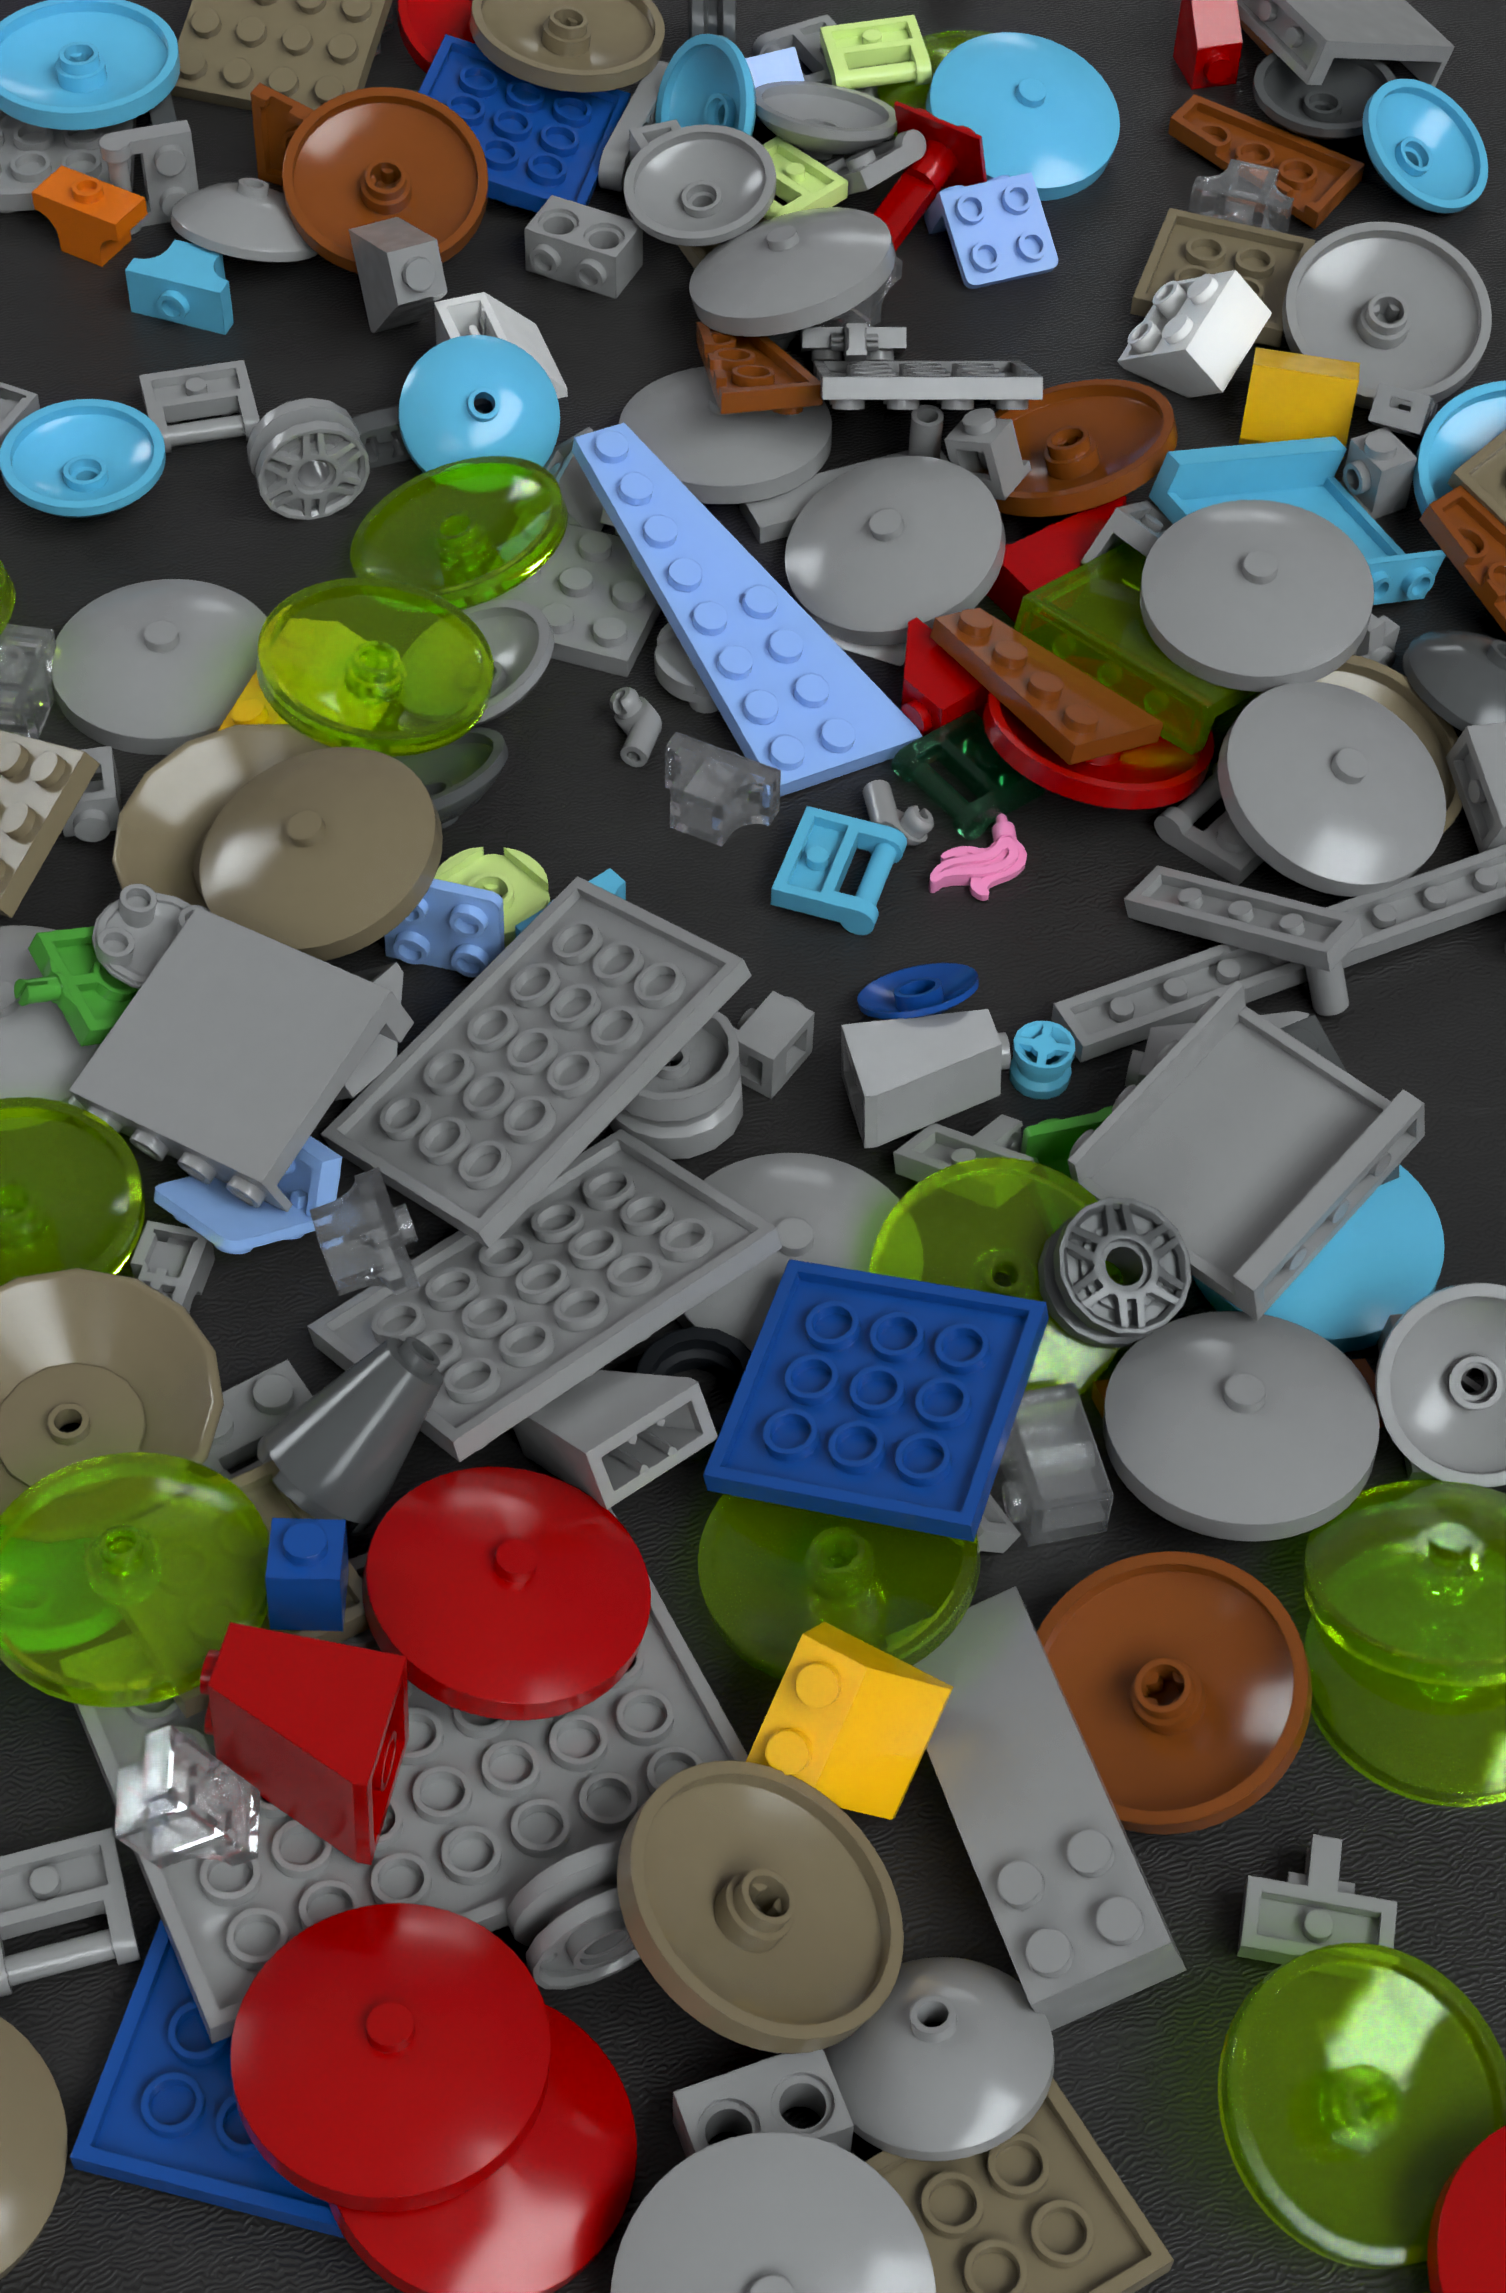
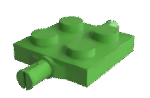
M94 926L36 933L28 950L43 977L18 979L15 982L14 995L16 999H19L18 1004L27 1006L28 1004L51 1001L61 1009L80 1046L101 1044L139 989L133 988L111 976L98 961L92 943Z

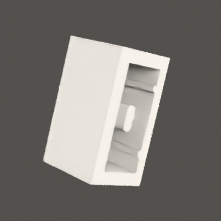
M1236 270L1204 274L1200 277L1181 281H1170L1155 293L1152 300L1153 306L1144 320L1129 334L1128 345L1117 362L1123 369L1187 398L1223 393L1272 312Z
M485 292L434 302L436 345L449 339L466 335H486L506 340L525 350L541 365L550 378L558 399L568 397L567 386L534 322Z

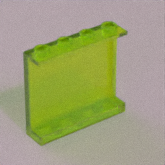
M1126 542L1023 596L1014 626L1016 631L1162 721L1164 724L1160 736L1190 755L1205 748L1215 717L1256 693L1225 688L1198 678L1173 663L1158 648L1147 631L1140 608L1142 571L1147 557Z

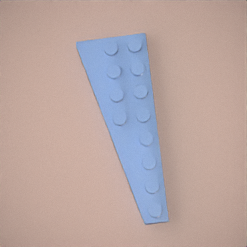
M625 423L574 437L572 453L769 800L919 749L923 736L911 720Z

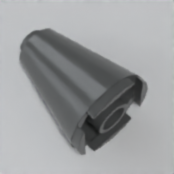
M407 1337L405 1341L397 1338H388L271 1427L258 1442L257 1456L261 1464H263L270 1455L280 1471L272 1479L275 1485L299 1508L316 1519H346L356 1522L352 1533H362L376 1520L443 1383L442 1375L437 1369L440 1365L438 1356L431 1348L416 1338Z

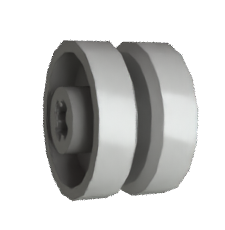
M717 1011L612 1120L609 1125L613 1132L623 1129L670 1160L690 1159L715 1150L731 1137L743 1117V1094L738 1034L729 1019Z

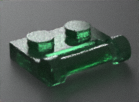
M974 710L906 745L895 755L891 764L892 770L905 782L913 781L954 820V829L967 841L980 837L989 825L996 821V817L999 814L1007 815L1045 794V788L1024 777L997 753L986 735L983 718ZM938 760L978 799L969 803L929 764Z

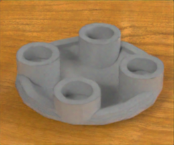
M131 884L126 886L120 892L119 899L110 903L96 918L92 935L96 957L111 976L133 988L140 989L197 907L209 912L210 910L204 906L191 905L175 896L155 893L147 885Z

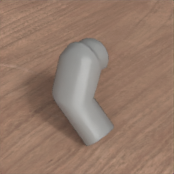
M623 687L613 693L609 702L610 709L615 713V721L627 735L621 748L620 756L626 764L636 768L642 767L647 763L661 733L662 721L653 706L645 698L639 697L635 689Z
M873 780L864 786L862 794L870 822L898 829L907 838L908 847L919 845L927 840V833L934 827V820L932 814L926 808H923L920 812L918 805L908 807L905 812L897 809L891 786L885 780Z

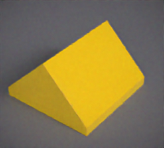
M1256 347L1239 444L1335 436L1346 447L1359 383L1360 363Z

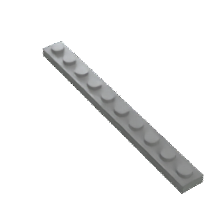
M1506 844L1408 878L1388 889L1360 895L1326 907L1360 917L1363 937L1343 957V968L1505 911ZM1221 944L1053 1004L1051 1020L1070 1031L1075 1040V1055L1081 1063L1148 1039L1151 1027L1195 1022L1203 1005L1214 996L1221 997L1236 980L1244 985L1245 1001L1248 1003L1307 982L1305 965Z

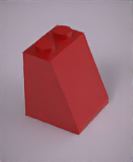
M230 1622L220 1650L210 1649L208 1651L200 1677V1693L209 1695L204 1731L205 1734L214 1737L217 1767L355 1862L371 1865L409 1740L407 1656Z

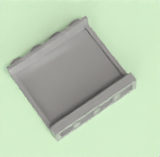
M1237 0L1239 18L1307 85H1322L1333 59L1347 58L1400 61L1420 81L1435 87L1455 48L1450 41L1406 0Z
M197 907L68 1091L87 1110L82 1118L100 1133L110 1138H115L119 1132L130 1136V1142L146 1155L155 1160L162 1161L167 1154L177 1159V1164L185 1172L205 1184H210L214 1178H217L227 1183L226 1188L234 1196L255 1208H259L262 1202L265 1201L288 1212L293 1204L277 1187V1184L378 1034L401 1043L414 1024V1021L391 990Z
M1236 980L1221 997L1214 996L1203 1005L1197 1015L1195 1025L1180 1041L1172 1040L1161 1050L1155 1060L1154 1068L1137 1086L1132 1084L1121 1092L1113 1105L1112 1113L1095 1131L1093 1129L1087 1130L1078 1138L1071 1149L1068 1159L1073 1190L1091 1204L1108 1197L1134 1198L1158 1209L1178 1229L1190 1255L1191 1275L1258 1321L1425 1136V1103L1404 1089L1392 1102L1248 1008L1245 1001L1244 985Z

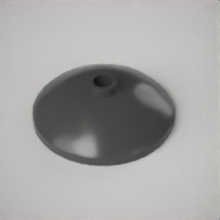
M1273 52L1261 61L1255 71L1253 95L1258 106L1273 122L1292 133L1320 140H1345L1363 136L1362 120L1367 101L1383 84L1396 78L1391 70L1379 60L1334 58L1322 85H1307Z
M1455 630L1428 632L1417 636L1411 641L1403 655L1404 673L1417 695L1435 713L1461 731H1464L1466 726L1506 722V642L1482 634Z
M472 727L428 735L387 752L386 755L402 762L420 778L438 811L443 829L456 822L459 815L469 810L483 797L501 775L509 752L503 736L498 731L484 727Z

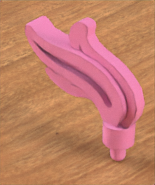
M1001 813L996 816V824L992 827L994 842L988 848L960 846L949 849L941 855V863L930 874L928 886L930 893H936L941 888L950 886H970L969 889L973 897L980 901H987L990 888L1010 881L1025 869L1027 852L1024 846L1017 840L1014 824L1007 820L1005 814Z

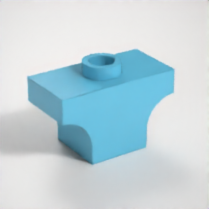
M175 239L163 254L147 259L133 258L125 269L131 312L226 335L233 325L229 281L225 278L223 254L205 249L193 243Z

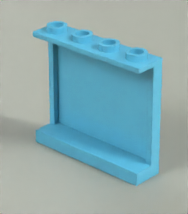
M1335 436L1168 451L1149 494V498L1172 524L1199 509L1237 500L1275 501L1313 512L1341 529L1364 555L1373 578V605L1424 599L1427 592L1432 588L1435 576L1446 556L1442 550L1405 554L1334 477L1347 450Z

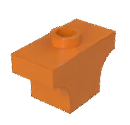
M63 165L31 192L34 209L45 215L55 227L61 251L101 267L132 240L130 230L148 215L145 197Z

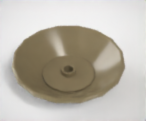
M290 724L234 725L185 742L144 773L118 815L112 863L121 890L131 884H143L152 888L155 893L175 896L191 905H200L209 909L204 900L200 885V858L207 834L227 802L245 784L275 764L302 753L343 746L336 740Z
M81 1268L17 1277L0 1286L1 1538L53 1546L112 1535L168 1505L206 1461L222 1413L224 1400L216 1351L184 1306L137 1278ZM66 1424H80L79 1428L73 1432L59 1431Z

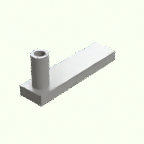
M920 405L919 409H915L911 413L908 450L817 473L807 482L787 493L765 500L740 503L739 510L759 544L788 537L799 513L813 496L831 481L854 468L876 460L899 456H925L948 461L941 450L944 414L936 406Z
M1159 865L1124 898L1127 915L1130 919L1305 965L1313 1010L1319 1015H1337L1345 1011L1349 1006L1342 959L1363 937L1359 916Z

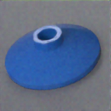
M932 963L918 965L889 973L872 981L860 991L857 1002L859 1010L863 1014L885 1020L942 1014V1012L957 1006L973 995L979 987V978L975 969L963 964Z

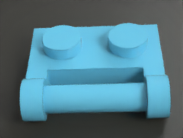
M807 806L771 888V905L840 922L843 928L850 933L862 936L868 935L873 931L878 919L879 911L876 905L892 865L901 860L907 846V838L901 831L890 826ZM858 848L869 851L871 858L856 895L853 896L839 891Z

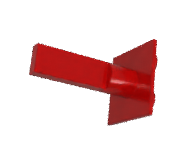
M898 101L894 103L898 134L912 129L918 130L926 140V152L921 159L903 169L904 172L874 212V215L883 220L888 226L895 252L942 187L948 188L955 185H963L965 187L987 181L982 136L966 126H956L933 116L925 109L913 108Z

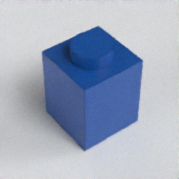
M272 1518L265 1575L270 1630L343 1631L349 1577L346 1520Z

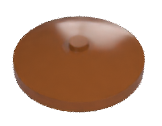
M371 87L347 92L325 102L308 115L296 129L288 144L283 161L284 199L288 214L297 232L324 259L355 273H358L349 229L399 217L437 239L441 261L444 263L460 252L471 240L480 226L488 200V169L483 149L476 135L468 124L448 106L434 98L412 90L394 87Z
M1093 379L1070 382L1043 389V400H1029V407L1025 410H998L995 412L996 418L1012 419L1022 460H1029L1032 470L1006 500H995L999 511L1004 514L1024 517H1047L1095 508L1136 490L1160 471L1167 452L1175 451L1177 446L1178 432L1170 402L1160 392L1144 384L1118 379Z
M1178 1551L1153 1552L1128 1557L1095 1571L1077 1583L1053 1606L1037 1631L1125 1830L1145 1834H1180L1202 1830L1229 1820L1254 1805L1276 1785L1292 1764L1302 1745L1308 1728L1312 1705V1680L1306 1651L1294 1622L1278 1598L1255 1577L1235 1565L1203 1554Z

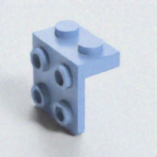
M1032 172L1011 177L1009 175H1001L991 178L984 183L965 187L963 185H955L945 188L936 194V198L924 214L929 234L943 231L948 232L963 283L967 288L977 289L1048 273L1058 264L1057 252Z
M433 879L427 893L410 915L384 936L386 956L400 959L409 964H424L457 971L468 977H477L505 949L503 899L493 891Z
M312 1136L308 1138L277 1184V1187L293 1204L288 1212L265 1201L262 1202L259 1208H255L234 1196L226 1188L227 1183L214 1178L210 1184H205L192 1176L156 1185L154 1202L171 1213L177 1221L188 1225L212 1242L218 1250L229 1254H245L255 1247L281 1240L299 1239L306 1233L333 1226L342 1156Z

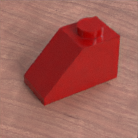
M1181 0L1173 58L1191 90L1236 84L1243 44L1237 0Z
M916 617L908 622L901 711L919 729L923 739L939 751L983 724V713L989 691L930 637L932 629Z

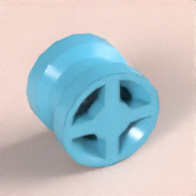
M1034 1021L1025 1024L1017 1031L1013 1039V1058L1009 1069L1010 1081L1014 1088L1024 1096L1047 1100L1057 1097L1067 1089L1071 1080V1063L1075 1055V1040L1070 1031L1062 1025L1051 1021Z

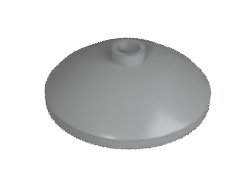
M806 81L772 82L755 89L756 116L759 121L784 141L804 149L803 152L814 159L828 160L832 158L833 154L859 152L882 143L897 130L895 109L878 98L856 90Z
M703 124L686 126L658 136L636 154L628 166L624 178L625 202L628 212L635 223L646 233L659 240L682 246L715 245L743 234L764 217L773 203L776 193L775 166L765 147L743 131L721 125Z
M241 178L238 182L213 184L185 195L172 207L171 225L178 234L200 247L220 254L262 262H293L309 259L318 254L303 240L294 227L286 208L284 193L269 188V184L260 179Z
M514 599L488 601L455 613L428 631L411 648L402 661L400 668L405 671L408 681L396 699L399 709L412 724L433 731H458L478 727L500 717L528 696L544 675L554 649V633L550 623L539 608L528 602Z
M1487 1282L1457 1284L1422 1298L1411 1306L1393 1326L1383 1344L1377 1362L1375 1375L1376 1400L1380 1417L1392 1441L1421 1470L1437 1479L1458 1486L1489 1488L1506 1485V1286ZM1472 1368L1480 1369L1484 1375L1483 1386L1476 1392L1464 1391L1461 1386V1377L1464 1372Z
M931 1957L901 1963L896 1983L880 2009L852 2035L835 2045L823 2049L854 2124L853 2131L866 2142L883 2151L921 2161H948L967 2158L988 2151L1009 2140L1031 2121L1043 2104L1051 2086L1055 2062L1053 2036L1045 2014L1034 2012L1022 1984L997 1968L981 1962L956 1957ZM933 2023H942V2025L937 2027L926 2026Z

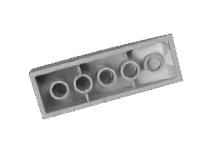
M1014 1586L887 1644L892 1656L954 1687L926 1749L1030 2006L1035 2013L1046 2015L1051 2031L1186 1971L1184 1962L1017 1587Z

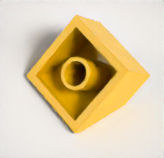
M824 1621L801 1635L745 1762L769 1766L782 1771L785 1775H792L820 1791L839 1808L893 1820L954 1687Z

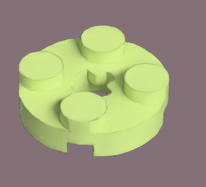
M484 847L469 848L456 853L439 866L434 879L489 890L501 895L503 899L504 943L506 948L516 938L515 926L544 909L550 903L547 874L536 860L516 849L503 847L504 855H484Z

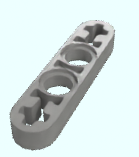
M659 61L652 72L641 79L603 150L598 172L600 188L624 193V178L629 166V129L655 124L659 87L669 62Z

